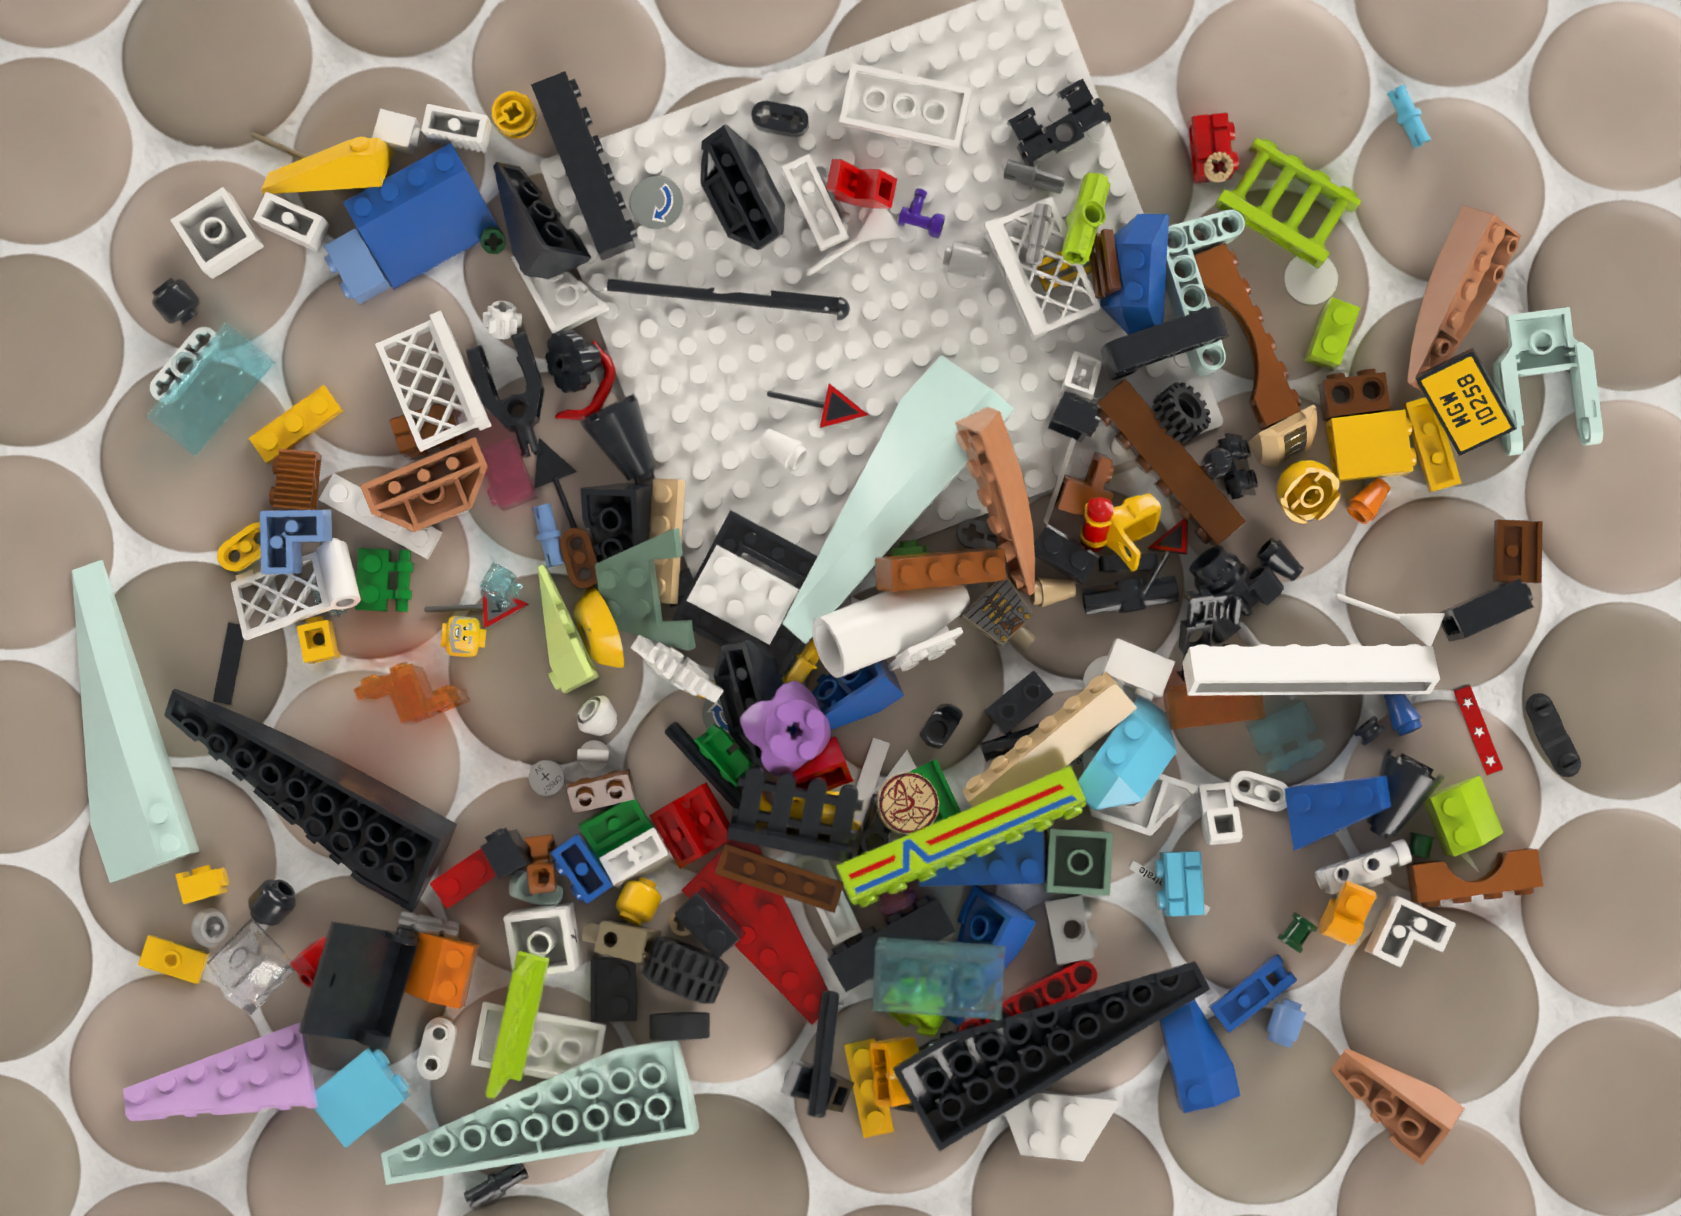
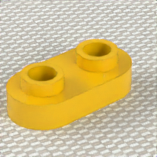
M260 522L248 525L219 547L217 559L224 569L239 572L261 558V544H258L256 540L260 534ZM235 551L240 553V559L237 562H233L231 559V555Z

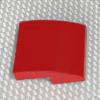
M707 782L649 815L679 869L731 840L727 839L730 823Z

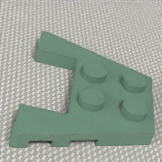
M679 528L671 529L595 564L599 593L607 604L618 630L641 635L644 638L683 650H691L695 648L692 620H662L654 559H669L683 556Z

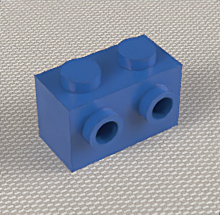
M581 833L576 834L551 852L555 858L552 860L555 868L562 876L564 874L567 875L572 883L569 887L579 901L584 900L588 904L614 886L604 866Z

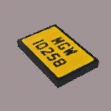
M1474 348L1464 351L1416 375L1417 383L1459 456L1517 429L1515 421Z

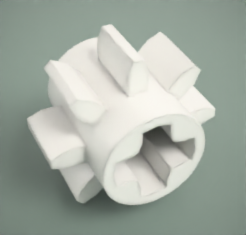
M496 301L491 306H488V312L483 313V326L488 327V333L494 338L508 339L511 335L517 334V328L521 327L522 314L516 313V307L508 301Z

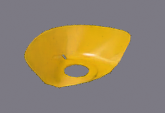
M593 586L587 589L575 604L574 619L589 656L601 665L623 668L624 655L616 623L603 597ZM581 625L583 626V628H584V630H585V633H586V636H587V639H588V643L586 642V640H585V638H584V636H583V633H582V630H581Z

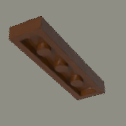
M726 843L715 871L717 875L835 913L844 886L842 881Z

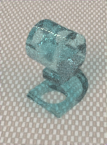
M492 563L480 583L482 588L480 594L488 600L506 609H510L523 586L515 582L516 575L499 564Z

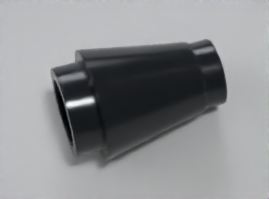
M1270 538L1262 545L1256 555L1261 560V565L1267 564L1272 571L1288 578L1290 581L1296 580L1304 569L1281 540L1276 541L1274 538Z

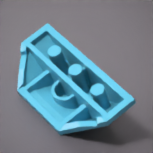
M1139 697L1135 701L1134 705L1137 709L1117 725L1078 780L1086 798V804L1095 811L1141 802L1177 752L1166 712L1148 700Z

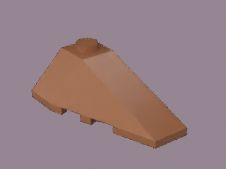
M1348 1048L1344 1050L1331 1068V1071L1355 1099L1362 1100L1372 1111L1370 1117L1376 1123L1381 1122L1390 1132L1389 1139L1393 1144L1422 1166L1451 1131L1465 1109L1440 1089Z

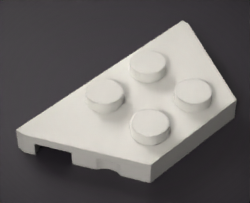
M1087 749L1082 753L1084 771L1098 752ZM1161 774L1141 802L1109 807L1097 811L1089 806L1090 816L1152 836L1161 827L1162 823L1168 817H1171L1190 795L1196 792L1198 786Z
M1039 1092L1005 1112L1020 1155L1084 1161L1116 1110L1118 1101L1115 1099Z

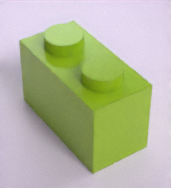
M1331 297L1323 306L1304 361L1330 371H1334L1339 367L1361 307Z

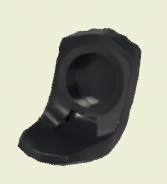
M940 704L924 724L919 733L920 737L927 746L941 749L963 717V712L953 704Z

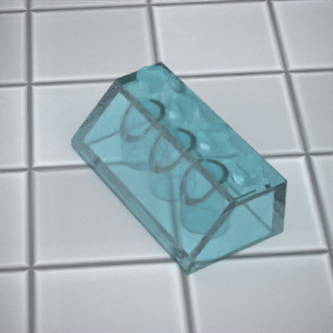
M879 937L875 948L873 1010L1001 1020L1006 946Z

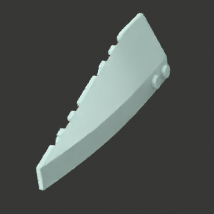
M942 355L900 400L782 623L805 645L813 637L812 626L814 620L836 611L875 568V558L885 557L965 468L966 462L969 460L965 450L957 442L956 433H958L955 422L989 407L1000 411L1005 423L1014 411V408L990 387Z

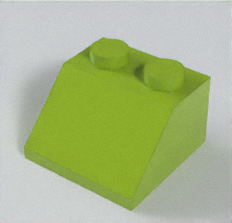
M1480 775L1436 791L1424 802L1445 856L1455 857L1485 845L1504 833Z

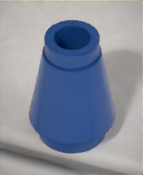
M1405 694L1384 695L1393 731L1397 730L1399 737L1423 727L1420 722L1422 717Z

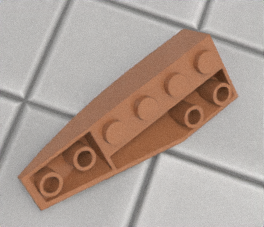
M1463 205L1435 263L1416 322L1407 382L1422 393L1423 391L1415 379L1416 375L1453 356L1494 294L1498 284L1504 278L1505 269L1518 248L1521 235L1493 213Z
M986 407L955 422L958 430L956 439L959 446L967 454L969 460L966 462L967 469L970 475L977 481L979 487L977 496L981 504L987 508L990 516L987 518L988 525L991 531L997 535L1000 543L997 548L1005 550V562H1007L1010 570L1008 578L1016 590L1031 595L1034 593L1035 552L1028 495L1021 468L1001 413L998 410Z

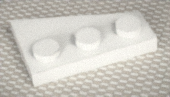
M511 257L552 334L560 331H569L609 310L606 303L598 299L589 291L586 285L578 281L568 271L550 279L529 277L520 270L515 257Z

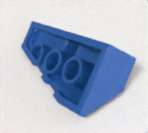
M1195 999L1159 1020L1178 1108L1183 1113L1215 1107L1241 1096L1234 1064Z

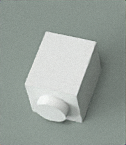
M380 109L372 138H380L391 146L393 150L413 155L415 147L421 145L423 132L420 123L415 117Z

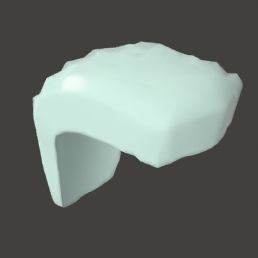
M516 871L509 882L510 896L531 904L555 906L562 899L563 888L558 884L556 892L530 894L528 872Z

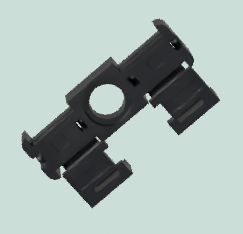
M1083 78L1056 94L1062 100L1066 98L1070 105V108L1067 109L1070 114L1043 129L1044 133L1042 132L1043 125H1038L1033 117L1036 115L1033 107L1007 121L1008 127L1011 126L1018 141H1023V143L1020 142L1017 145V150L1026 165L1034 167L1033 161L1053 150L1057 154L1085 137L1084 132L1102 122H1105L1106 125L1111 122V116L1108 112L1104 111V104L1101 99L1096 98L1093 101L1095 105L1092 104L1091 100L1094 98ZM1060 125L1068 126L1072 130L1071 140L1067 142L1060 141L1056 136L1057 127Z
M1200 589L1199 594H1195L1194 591H1187L1183 594V597L1188 602L1187 619L1181 620L1178 646L1183 653V660L1189 647L1197 645L1212 647V622H1215L1217 618L1221 620V617H1224L1226 620L1230 619L1234 625L1239 624L1241 598L1235 592L1212 595L1208 589ZM1202 630V636L1197 641L1189 642V637L1193 632ZM1229 643V644H1223L1222 647H1225V646L1231 645V644H1230V643ZM1182 665V671H1177L1176 673L1182 679V681L1185 682L1184 669Z

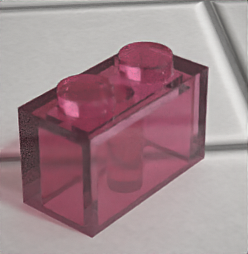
M512 437L481 449L488 465L484 477L487 476L491 488L487 489V493L493 506L498 505L502 511H506L538 498L517 442Z

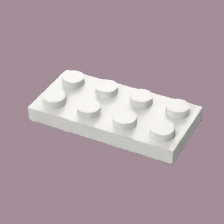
M852 63L839 125L959 150L972 88Z
M483 1002L471 1065L491 1068L505 1005ZM538 1011L524 1075L550 1079L601 1056L607 1024Z

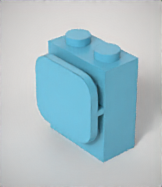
M372 1047L366 1049L315 1091L318 1108H314L345 1148L411 1096L407 1091L409 1089L408 1083L400 1074L395 1075L387 1066L390 1062L380 1049L376 1051Z

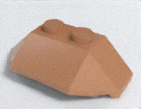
M476 437L361 484L360 487L371 514L417 532L472 509L488 465Z

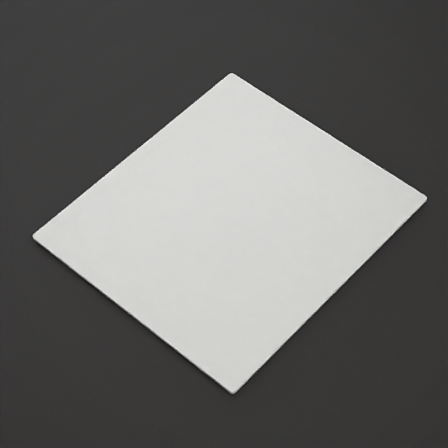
M978 0L599 139L604 150L603 153L599 154L602 164L609 162L615 180L610 182L614 193L621 192L627 207L621 210L625 221L632 219L638 234L637 237L632 238L636 246L635 248L603 261L598 254L559 154L540 162V168L554 206L561 214L560 222L567 230L573 228L577 232L591 256L589 262L577 268L583 284L598 299H601L608 305L609 310L598 315L596 320L610 358L615 366V371L625 397L635 394L638 399L655 467L652 468L655 479L685 480L681 546L693 579L730 510L818 556L900 400L941 355L990 387L1014 408L1013 413L1004 424L1021 468L1028 498L1055 488L1071 438L1048 429V426L1061 399L1058 395L1074 351L1103 361L1094 395L1090 401L1093 404L1121 380L1126 379L1152 409L1154 405L1153 400L1157 395L1175 382H1179V384L1184 382L1186 387L1190 385L1194 388V393L1199 392L1201 394L1199 399L1201 401L1205 400L1207 403L1205 409L1210 410V415H1208L1211 418L1209 427L1200 434L1219 428L1223 424V418L1207 376L1197 375L1193 371L1187 353L1141 367L1129 376L1111 381L1100 351L1104 344L1128 334L1102 308L1100 311L1044 334L1043 337L1032 341L984 234L983 227L985 222L995 218L998 220L1051 196L1068 231L1066 217L1074 210L1083 177L1088 172L1101 173L1107 176L1111 184L1104 206L1106 220L1098 227L1097 233L1101 234L1100 231L1103 229H1113L1115 234L1137 214H1144L1110 125H1106L1105 122L1084 132L1085 137L1063 151L1056 154L1053 150L1033 161L1035 166H1039V170L1065 178L1066 182L1061 194L1035 186L1031 190L1028 185L1003 178L1009 159L1026 165L1017 150V145L1020 142L1023 143V141H1018L1011 126L1008 127L1007 125L1008 120L1033 107L1036 113L1033 117L1038 125H1043L1042 132L1044 133L1043 129L1070 114L1067 110L1070 108V105L1066 98L1062 100L1056 94L1082 78L1094 98L1091 100L1092 104L1095 105L1093 101L1099 98L1061 0ZM855 63L972 88L959 150L840 126L839 118L851 64ZM761 101L798 106L807 112L809 128L800 137L763 132L754 126L751 111ZM764 110L763 114H757V116L761 117L762 123H766L768 118L778 120L777 117L770 116L769 110ZM794 115L793 120L782 119V121L790 122L793 129H797L798 124H803L798 115ZM723 125H728L758 151L785 204L783 235L761 250H756L751 246L727 237L700 184L703 150H701L702 140ZM1060 125L1056 129V136L1060 141L1067 142L1072 138V130L1066 125ZM810 154L815 167L823 166L825 168L826 178H828L832 159H842L859 169H880L897 178L892 209H887L895 222L898 224L902 207L910 208L911 202L915 197V189H923L927 191V195L924 199L920 215L931 218L936 213L945 215L940 238L931 237L928 234V230L909 224H905V226L898 225L905 236L860 242L808 276L806 271L858 236L873 208L859 207L839 201L844 211L848 212L851 216L848 223H842L849 239L824 251H820L781 167ZM652 176L665 177L673 181L680 189L683 197V208L678 219L670 226L661 229H651L641 225L634 218L630 209V196L633 189L640 181ZM1031 214L1022 218L1029 220ZM1052 215L1050 217V220L1047 221L1049 222V227L1053 219ZM1017 221L1004 225L1008 236L1021 240L1027 226ZM1054 224L1052 230L1059 232L1056 224ZM1031 227L1024 240L1026 243H1029ZM1050 235L1044 250L1052 253L1062 251L1063 239ZM955 241L983 248L982 251L989 252L984 277L977 275L976 278L947 272L948 265L942 264L946 246L952 247ZM1012 243L1015 251H1017L1019 245ZM1022 247L1018 255L1020 263L1033 268V264H1029L1025 260L1028 249ZM1090 260L1082 265L1083 268L1091 265ZM1059 261L1043 267V272L1058 266ZM1075 267L1059 272L1057 278L1075 272ZM1024 271L1029 280L1031 273ZM1090 273L1087 277L1094 290L1092 273ZM1034 275L1030 284L1033 292L1046 296L1047 292H1044L1038 276ZM608 279L704 289L713 287L715 288L714 293L743 292L771 295L770 290L843 297L850 305V312L845 319L837 321V315L607 291ZM1079 279L1077 286L1084 288L1081 280ZM1063 285L1051 290L1049 298L1066 304L1072 289ZM1166 288L1163 323L1175 319ZM1076 290L1069 306L1079 310L1092 306L1088 296ZM1037 299L1041 308L1044 301ZM1046 303L1043 315L1047 324L1060 320L1064 309ZM1067 311L1065 317L1074 313ZM830 383L869 415L820 428L823 408L771 398L767 396V392L773 391L825 402ZM1099 422L1091 438L1086 436L1082 443L1076 441L1065 474L1078 479L1086 477L1094 452L1107 455L1113 460V466L1133 460L1137 456L1130 448L1126 451L1120 446L1114 437L1117 433L1110 424L1105 427ZM768 429L802 442L803 447L808 450L805 459L796 470L790 467L785 469L760 445V440ZM967 465L893 548L900 546V541L917 540L958 525L965 520L974 519L988 513L987 508L981 504L977 496L979 487L976 479L970 475ZM743 552L742 559L791 585L797 584V580Z

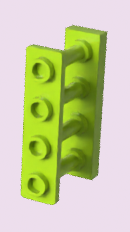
M1255 138L1249 151L1256 156L1235 190L1228 191L1224 189L1214 207L1221 211H1238L1244 218L1245 226L1319 269L1331 253L1325 249L1324 245L1344 210L1347 209L1353 213L1360 205L1361 200L1356 197L1357 194L1352 189L1345 186L1339 187L1330 182V177L1319 170L1312 171L1304 166V162L1297 156L1292 154L1287 156L1277 150L1278 146L1272 141L1264 138L1262 140ZM1267 161L1282 170L1262 205L1254 207L1246 202L1245 195ZM1295 178L1307 185L1308 188L1288 221L1281 223L1272 217L1273 214L1271 212L1291 179ZM1320 193L1335 203L1315 236L1307 239L1298 233V226Z

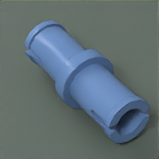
M551 503L532 507L539 533L536 535L538 542L541 541L546 568L565 564L559 541L561 532L556 528Z

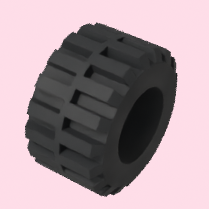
M664 936L656 937L642 974L653 984L676 995L703 1004H713L717 999L729 966L720 958L716 960L709 952L677 939Z

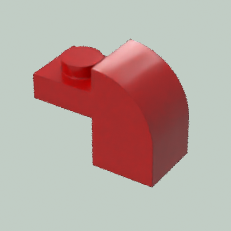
M832 159L826 190L836 194V200L865 208L892 209L897 178L880 169H859L842 159Z

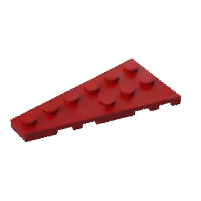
M735 840L729 843V845L763 855L759 845ZM721 850L681 891L690 899L702 887L707 890L745 932L734 945L813 1025L818 1020L822 991L829 990L784 897L715 874L722 853Z

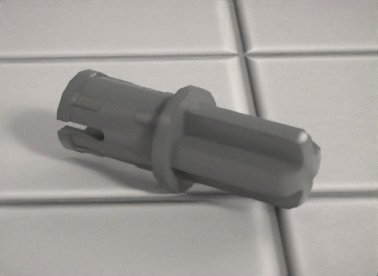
M1011 159L1008 160L1003 175L1004 179L1028 185L1031 190L1035 186L1057 194L1062 193L1066 182L1064 177L1039 170L1038 165L1032 167Z

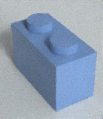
M357 228L324 245L328 253L324 259L333 273L339 272L343 279V282L339 283L348 300L353 298L360 305L391 288L384 272Z

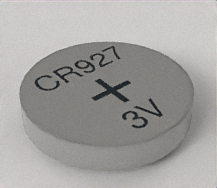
M552 760L539 761L531 768L529 773L530 786L540 795L549 796L556 794L561 790L565 782L563 768Z

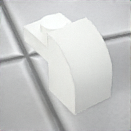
M1230 782L1199 785L1198 794L1202 814L1201 826L1206 844L1217 845L1240 842L1243 835L1239 809L1234 807Z

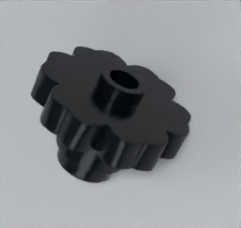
M574 330L553 333L547 341L549 352L546 353L545 359L549 374L554 376L556 387L564 393L585 390L587 385L591 383L589 373L593 372L601 364V354L598 347L584 342L583 337Z

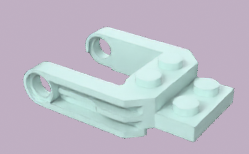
M1570 307L1505 316L1509 347L1503 350L1492 365L1494 385L1517 425L1516 430L1501 436L1505 454L1512 456L1525 453L1523 451L1521 426H1524L1518 377L1570 370L1579 440L1583 446L1600 444L1603 439V426L1593 350L1574 338Z

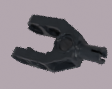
M522 331L511 335L518 355L516 358L527 383V386H525L526 392L522 394L511 395L500 400L482 345L466 349V353L482 404L509 432H515L521 456L526 458L531 457L528 444L534 455L541 452L533 427L540 421L545 389L527 333ZM515 405H525V412L522 416L517 418L511 416V410Z

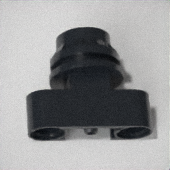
M1221 545L1214 546L1203 552L1192 562L1189 568L1190 573L1194 576V586L1198 591L1200 589H1208L1212 595L1235 592L1241 598L1240 617L1242 615L1245 617L1252 614L1251 607L1258 601L1265 605L1270 604L1284 590L1283 584L1267 564L1256 567L1248 574L1249 569L1247 566L1241 563L1236 555L1227 553ZM1221 617V620L1217 618L1215 622H1212V640L1215 644H1220L1233 636L1241 627L1239 624L1234 625L1230 619L1226 620L1224 617Z

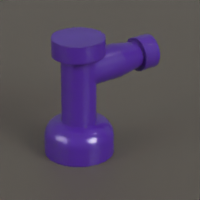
M917 188L915 189V197L911 202L910 208L902 207L898 225L905 226V224L927 229L931 237L939 239L944 226L945 215L936 213L932 218L920 215L927 191Z

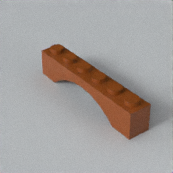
M1223 243L1195 255L1194 258L1207 296L1213 298L1228 310L1238 322L1247 338L1254 367L1253 389L1249 404L1260 429L1264 430L1300 412V397L1295 389H1290L1286 380L1289 378L1287 368L1282 361L1278 362L1274 353L1276 344L1272 335L1265 333L1261 324L1264 319L1260 308L1252 304L1249 297L1251 289L1245 277L1241 278L1236 268L1239 266L1235 252L1232 249L1228 250L1226 243Z

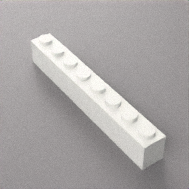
M1234 644L1225 647L1197 645L1189 647L1182 662L1188 695L1430 694L1440 680L1433 646H1421L1419 644L1407 646H1390L1389 644L1360 646L1358 644L1332 647L1328 644H1321L1315 647H1301L1297 644L1285 647H1270L1266 644L1255 647H1240Z

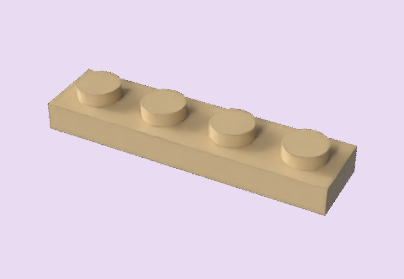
M653 479L649 539L671 529L679 528L682 541L685 480ZM680 557L654 559L660 603L678 604Z

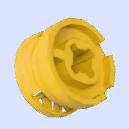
M507 91L494 101L492 118L498 130L504 136L511 139H521L528 136L534 130L537 123V113L531 100L525 94L523 95L517 91Z

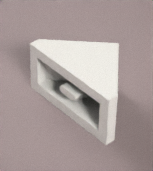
M1074 351L1058 397H1062L1063 393L1067 391L1072 399L1074 396L1090 402L1094 395L1103 361Z

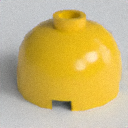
M1314 460L1297 461L1289 465L1278 478L1276 486L1277 501L1280 508L1292 521L1305 524L1307 523L1306 520L1313 518L1318 521L1326 517L1338 503L1340 498L1338 484L1340 485V482L1332 471L1320 462Z

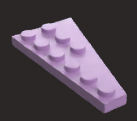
M301 1023L124 1088L126 1117L130 1121L167 1119L169 1115L182 1114L185 1117H196L198 1113L209 1112L213 1115L260 1112L264 1108L291 1110V1106L304 1105L306 1108H318L306 1034L299 1033Z

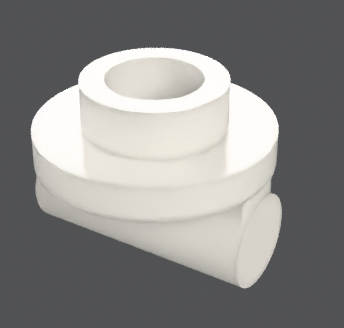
M588 741L581 749H578L577 761H580L581 765L589 771H600L610 761V750L601 741Z

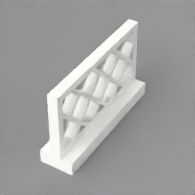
M1052 196L1037 202L1048 204L1052 207L1051 215L1053 219L1048 228L1046 244L1050 235L1061 238L1064 242L1067 230ZM1037 203L998 220L995 218L985 222L983 227L984 234L1032 341L1043 337L1046 333L1101 310L1098 299L1095 298L1094 290L1082 265L1071 264L1063 260V255L1060 256L1044 249L1042 250L1045 256L1059 261L1054 276L1036 270L1038 265H1034L1031 268L1020 263L1018 255L1021 248H1030L1024 240L1029 228L1032 226ZM1031 214L1029 220L1022 218ZM1017 221L1027 226L1021 240L1008 236L1004 225ZM1054 224H1056L1059 232L1052 230ZM1012 243L1019 245L1017 251H1015ZM1062 263L1075 267L1078 275L1074 284L1057 278ZM1024 271L1031 273L1029 280ZM1034 275L1051 281L1046 296L1033 292L1030 284ZM1079 279L1081 280L1084 288L1077 286ZM1054 283L1072 289L1066 304L1049 298ZM1075 290L1086 294L1092 306L1083 310L1069 306ZM1037 299L1044 301L1041 308ZM1046 303L1064 309L1060 320L1047 324L1043 315ZM1067 311L1074 313L1065 317Z
M441 310L431 314V320L375 344L420 452L476 427L481 431L492 426L450 326ZM429 331L431 332L433 339L428 349L415 345L418 336ZM397 345L405 348L400 361L388 358L385 350ZM436 346L438 348L439 353L434 352ZM412 350L425 354L419 368L406 364ZM431 357L442 360L444 363L439 375L425 371ZM392 365L397 367L395 372L392 368ZM403 369L416 373L411 387L401 385L398 382ZM447 372H448V375H449L450 379L445 378ZM423 376L436 380L430 394L417 390ZM442 383L454 386L455 391L450 401L436 397ZM402 391L407 393L406 398L404 397ZM414 395L427 399L421 414L409 409ZM458 398H459V401H460L461 405L456 404ZM433 402L447 406L441 421L427 416ZM453 409L464 412L468 420L457 426L447 423ZM425 421L438 426L434 436L422 440L420 431Z

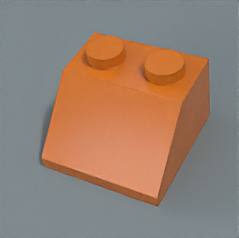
M418 932L417 938L420 940L404 992L427 1002L456 1009L462 1008L466 1004L480 944L446 938L442 935L437 936Z

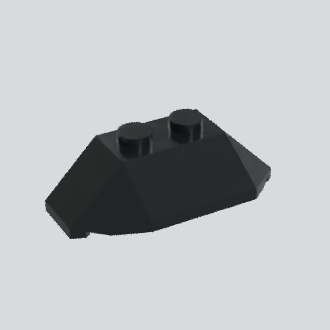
M723 125L702 140L701 150H703L700 184L727 237L751 246L756 250H761L783 235L785 204L758 151L728 125Z
M750 640L724 644L721 646V654L717 660L713 676L716 685L723 689V693L719 698L729 734L738 746L750 756L751 762L754 765L763 764L761 761L762 750L745 736L740 717L751 705L760 701H771L775 698L777 689L782 686L776 661ZM789 725L786 728L787 733L790 731L791 726Z

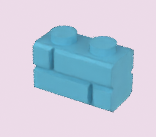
M1201 851L1159 852L1160 859L1155 860L1156 878H1161L1162 891H1157L1156 894L1158 910H1163V915L1165 916L1205 915Z

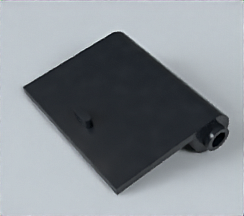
M331 921L299 1033L355 1040L368 1047L388 1049L420 940L414 936L415 931L402 927H397L396 931Z

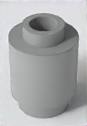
M954 241L952 247L946 246L942 264L948 265L947 272L973 278H976L977 275L984 277L989 252L982 251L983 248Z

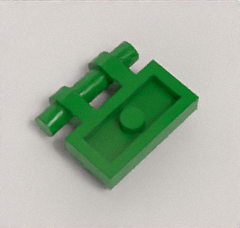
M358 548L356 582L361 600L355 605V610L388 612L389 600H396L395 612H408V600H412V591L409 590L410 573H413L414 563H411V550H399L398 562H391L392 551L389 549ZM390 572H398L397 590H389Z

